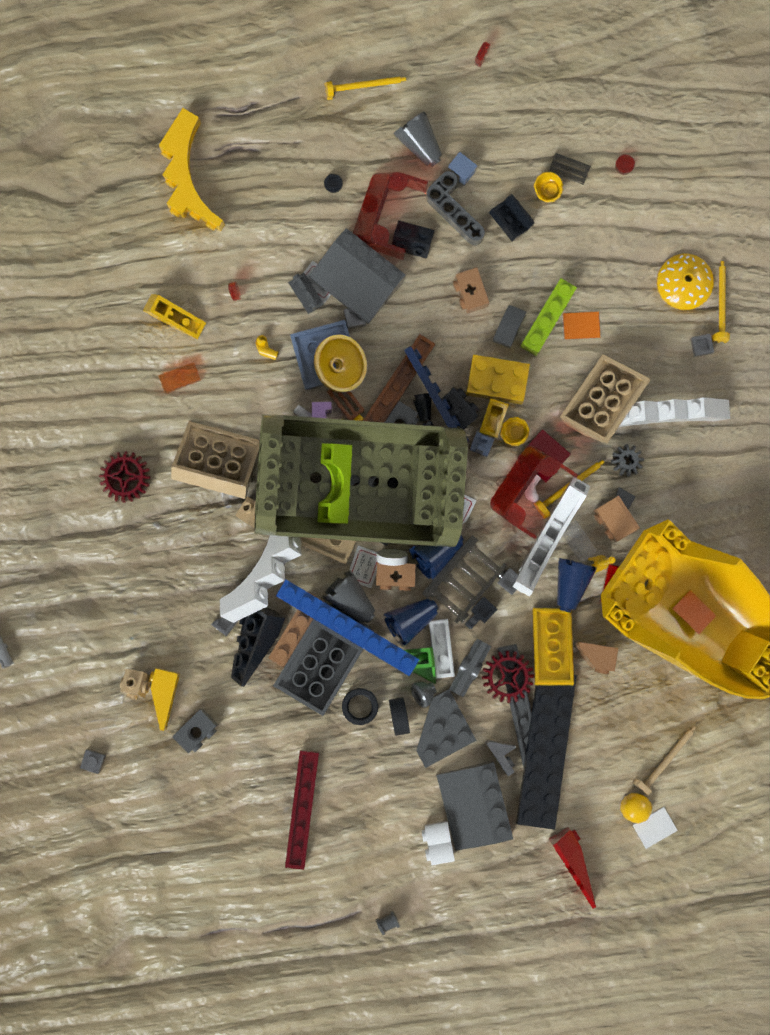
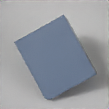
M459 152L448 168L459 176V182L465 186L476 172L477 165Z

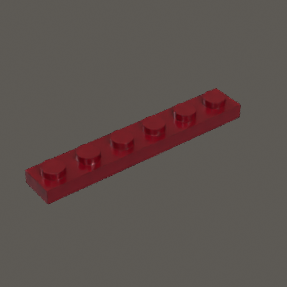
M304 750L299 752L285 868L305 869L319 752Z

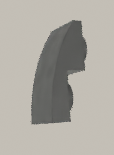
M509 305L499 324L493 342L511 348L526 316V311Z

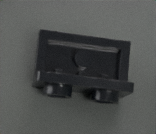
M510 194L503 202L489 211V214L512 242L528 232L535 224L534 220L513 194Z
M398 220L391 249L427 258L435 230Z
M453 387L442 400H447L451 407L448 410L450 415H455L460 423L459 427L465 430L481 416L478 413L480 409L474 402L469 403L466 399L467 394L461 387L458 389Z

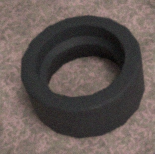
M353 689L346 694L342 701L343 715L354 725L368 724L378 713L377 698L367 689ZM364 695L370 700L372 707L366 717L356 718L350 713L349 702L354 696Z
M404 697L389 699L395 736L409 734L410 727Z

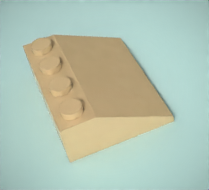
M603 354L560 418L566 426L607 444L650 382V378Z
M188 421L171 467V479L245 499L259 455L260 440Z

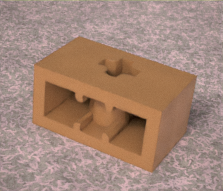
M477 267L455 274L453 286L455 291L460 293L459 303L462 310L465 309L468 314L489 306V300ZM467 288L474 290L473 295L467 292Z
M377 562L376 586H380V590H391V586L399 587L400 591H411V587H415L416 564L406 563L399 566H389ZM395 571L398 572V575H401V579H398L397 582L390 578V575H393Z

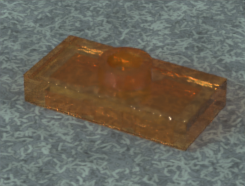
M194 362L158 375L165 394L201 381Z

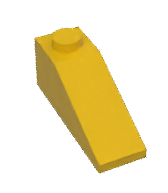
M151 294L143 309L144 312L195 339L199 338L206 325V322L157 294Z
M156 668L150 674L149 683H152L151 692L159 728L161 731L167 730L180 673Z

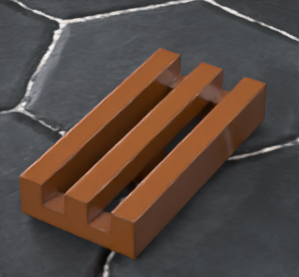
M331 389L327 391L328 395L348 420H353L365 411L351 391L346 393L359 410L357 412L342 392H336L353 413L350 416L332 393L334 391Z

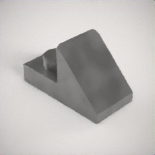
M487 740L486 744L507 776L513 774L514 770L512 767L515 765L509 756L505 758L504 755L515 749L516 746Z

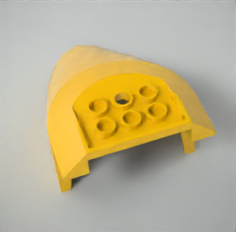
M669 519L644 530L601 593L603 617L627 638L710 685L729 694L747 699L769 698L770 595L759 579L741 558L690 541ZM648 579V584L645 587L644 583ZM689 591H692L716 615L700 634L672 609Z

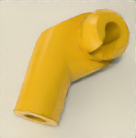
M259 335L255 342L259 354L276 360L279 351L270 349L267 337Z

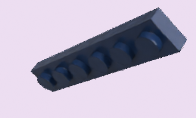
M411 346L404 350L447 427L458 428L457 426L460 423L455 415H450L448 410L451 407L446 399H441L439 395L441 390L436 382L432 383L429 378L432 375L427 365L423 366L420 359H422V356L418 349H413Z

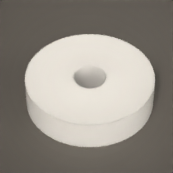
M398 549L380 550L377 552V562L389 566L404 565L408 562V553Z

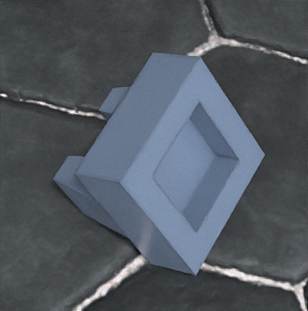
M476 432L470 451L488 457L494 438Z

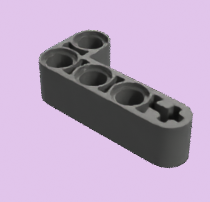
M451 171L444 172L428 188L427 202L468 243L479 245L484 238V228L450 196L456 188L457 176ZM450 179L453 181V184L448 186L443 181ZM432 192L439 193L440 197L438 199H433L430 196V194ZM450 205L454 210L446 212L444 206ZM459 218H464L467 221V224L460 225L458 224L457 220ZM473 233H479V236L472 237Z

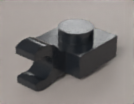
M483 596L470 610L474 615L465 625L472 629L479 621L485 624L498 609Z

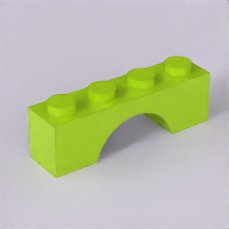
M560 278L520 346L522 349L534 356L538 355L577 289L576 286Z
M322 443L321 464L329 470L332 485L328 496L318 502L317 522L348 524L352 445Z

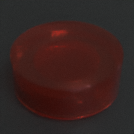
M626 154L619 156L615 163L617 172L622 175L631 173L635 166L634 159Z
M230 282L228 288L232 300H240L241 293L237 282Z

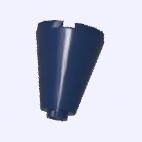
M460 535L455 547L415 545L409 549L412 560L416 558L418 562L416 566L428 579L432 578L433 580L461 549L464 539Z
M559 558L557 605L560 606V610L570 613L572 609L576 610L597 567Z
M427 598L387 611L383 616H386L384 621L392 636H397L400 639L398 641L399 645L404 647L438 615L437 610L439 608L434 600Z

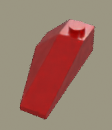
M567 827L551 837L549 841L586 900L594 909L596 904L582 848L578 842L581 838L575 829L571 831Z

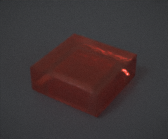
M483 42L475 57L476 66L481 68L489 53L491 44Z

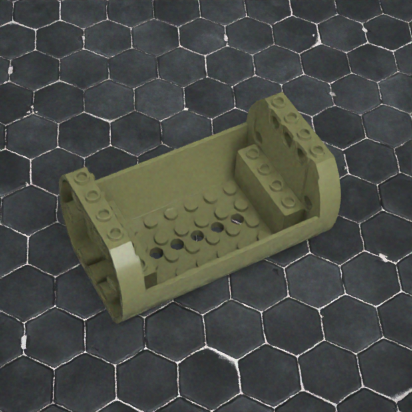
M262 414L254 534L455 547L459 541L463 523L468 453L465 431L462 428ZM322 443L352 445L351 476L357 475L360 481L356 486L350 485L348 524L317 522L318 502L328 496L332 485L329 479L331 476L329 470L321 464ZM313 472H318L321 475L319 483L311 482L310 476ZM371 476H376L379 480L376 487H371L368 484V479ZM391 477L396 478L398 481V485L393 489L387 485V481Z

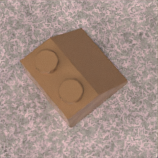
M619 495L594 510L595 520L599 525L603 524L606 529L604 531L605 535L610 541L613 540L614 543L640 529Z
M574 641V646L589 667L595 668L594 672L608 675L609 671L615 672L618 648Z

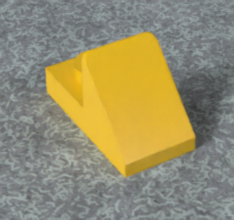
M490 398L480 433L498 438L509 404Z

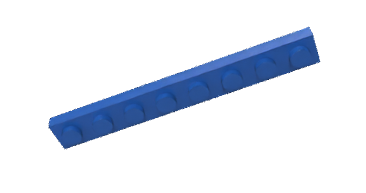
M285 579L276 594L278 598L408 676L411 675L419 661L418 658Z

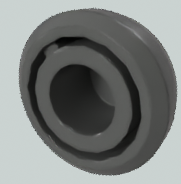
M425 682L413 683L411 685V693L415 701L421 707L426 708L429 706L434 694L437 692L434 684L431 682L429 684Z

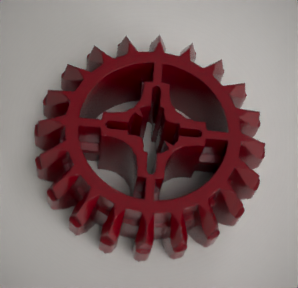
M124 451L122 457L121 453L117 452L116 459L113 455H110L109 457L112 461L105 460L104 463L108 466L100 468V470L105 472V474H99L100 478L105 479L100 482V485H107L103 488V492L110 491L108 493L109 498L115 495V501L118 502L121 498L122 502L126 503L128 497L130 502H134L133 495L140 499L141 496L138 492L141 491L145 494L146 490L143 489V486L150 487V484L146 483L145 480H151V476L145 474L151 470L149 468L144 469L148 463L146 461L140 463L142 461L141 456L135 459L136 453L132 452L129 457L128 451ZM123 462L121 469L117 473H112L114 467ZM129 462L134 463L138 467L140 474L130 472ZM125 472L127 475L131 476L129 477V479H126L127 481H124L123 479L119 478L122 476V474L124 475ZM111 479L120 482L121 492L115 490L111 484ZM139 480L137 486L128 492L131 482Z
M506 650L504 657L501 652H498V659L494 655L491 656V659L494 661L493 663L486 661L490 668L482 669L484 672H488V675L482 676V679H488V682L483 683V686L487 687L490 685L486 692L489 694L494 691L493 699L500 695V702H503L504 697H506L507 703H511V697L517 702L518 694L520 697L525 698L523 690L528 693L530 692V689L526 686L527 684L531 686L534 684L528 681V678H534V674H528V671H532L533 667L526 668L529 660L522 662L524 655L521 654L516 658V651H513L512 656H510L509 650ZM511 660L518 665L508 670L501 662ZM495 667H497L500 672V678L497 682L493 683L492 675ZM503 670L507 673L512 672V682L509 680L503 681L505 678ZM522 670L523 681L519 687L516 682V675ZM504 684H509L515 691L504 693L499 691L498 688Z

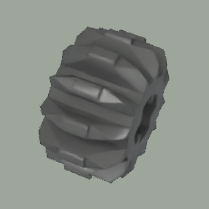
M628 444L624 445V450L619 446L617 448L618 453L614 452L612 454L613 457L617 458L611 460V464H617L613 470L621 469L619 472L620 476L624 472H626L627 477L631 476V472L636 475L638 474L636 468H643L642 464L638 463L644 461L643 457L638 458V455L642 452L639 450L635 453L636 446L634 445L630 450ZM630 457L629 461L631 463L626 465V460H624L623 458Z

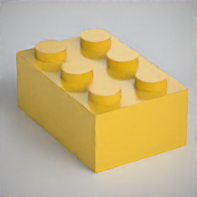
M473 354L466 394L472 397L491 398L497 401L522 405L530 364Z

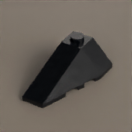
M265 607L239 621L242 628L241 635L237 636L236 642H239L238 653L234 655L231 678L242 687L246 685L280 634L285 618L275 610Z

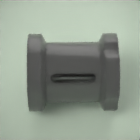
M391 911L390 915L382 919H375L382 935H385L392 928L400 927L394 911Z

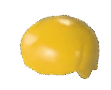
M543 172L537 176L534 183L537 197L546 203L555 202L561 197L564 190L561 178L553 172Z
M519 417L509 418L502 424L500 436L505 443L511 446H519L529 437V425L524 419Z
M630 793L623 798L620 811L628 821L640 824L648 820L652 814L653 806L646 796Z

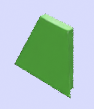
M433 647L404 650L419 659L412 672L436 685Z

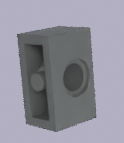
M202 708L172 737L187 753H190L192 750L195 753L203 746L201 741L205 737L210 739L217 732L215 728L218 724ZM193 727L201 729L202 734L200 737L193 736Z

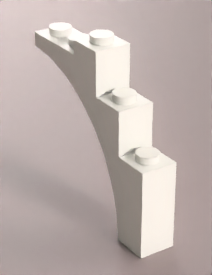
M703 397L692 400L671 399L660 402H635L619 427L662 422L730 419L729 400Z
M573 477L519 569V574L513 585L519 592L530 597L559 540L586 498L591 487L588 484Z
M270 535L267 546L252 572L236 589L220 599V616L234 623L267 607V589L285 581L284 564L302 555L301 538Z

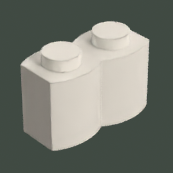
M443 821L425 825V830L421 831L423 842L427 841L429 849L425 850L427 861H431V865L454 862L448 822Z

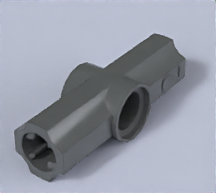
M476 639L469 654L464 657L458 668V673L449 688L451 691L464 697L472 681L478 676L483 666L482 663L491 649L490 645Z

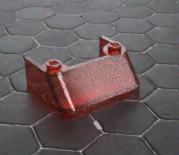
M401 172L376 173L371 177L353 234L375 251L404 260L405 249L387 244L389 231L386 227L378 225V221L389 190L400 192L408 187L426 193L428 181Z
M529 446L524 449L491 498L490 506L494 512L533 539H536L537 535L522 525L526 518V513L517 504L538 472L545 476H553L561 468L575 478L578 477V474L539 448Z

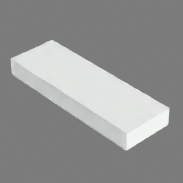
M448 619L431 621L429 628L436 679L454 677Z

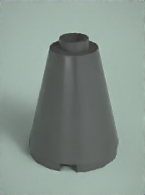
M425 111L393 133L426 166L430 164L433 167L441 161L439 157L442 156Z
M348 570L343 573L346 577L343 579L338 577L325 591L327 595H323V598L360 623H368L375 617V609L353 572Z

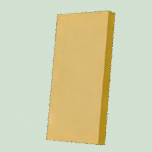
M533 608L534 684L574 685L572 611L570 613L562 611L560 608Z

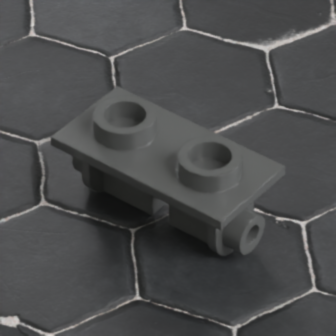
M305 273L301 275L296 274L292 277L293 280L288 282L308 314L324 305Z

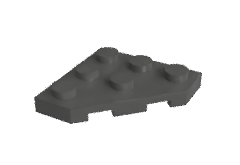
M449 689L433 697L416 749L425 768L477 741Z

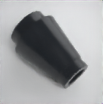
M429 393L414 395L415 400L413 402L420 421L431 420L432 398L429 396Z

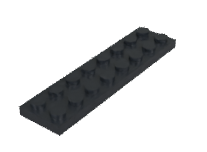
M574 675V685H535L516 824L553 830L556 828L577 675Z

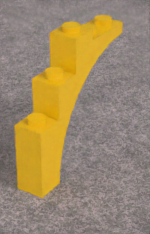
M182 108L159 144L161 154L171 160L163 173V177L166 180L165 183L175 189L167 202L170 209L169 212L176 217L181 215L184 218L190 212L189 215L197 221L199 219L205 221V225L210 229L222 231L225 226L224 221L202 202L191 179L190 152L194 136L201 122L198 116Z

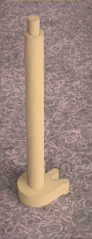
M692 726L690 730L686 731L645 783L636 778L632 783L649 796L652 792L649 789L650 786L694 734L693 731L696 727Z

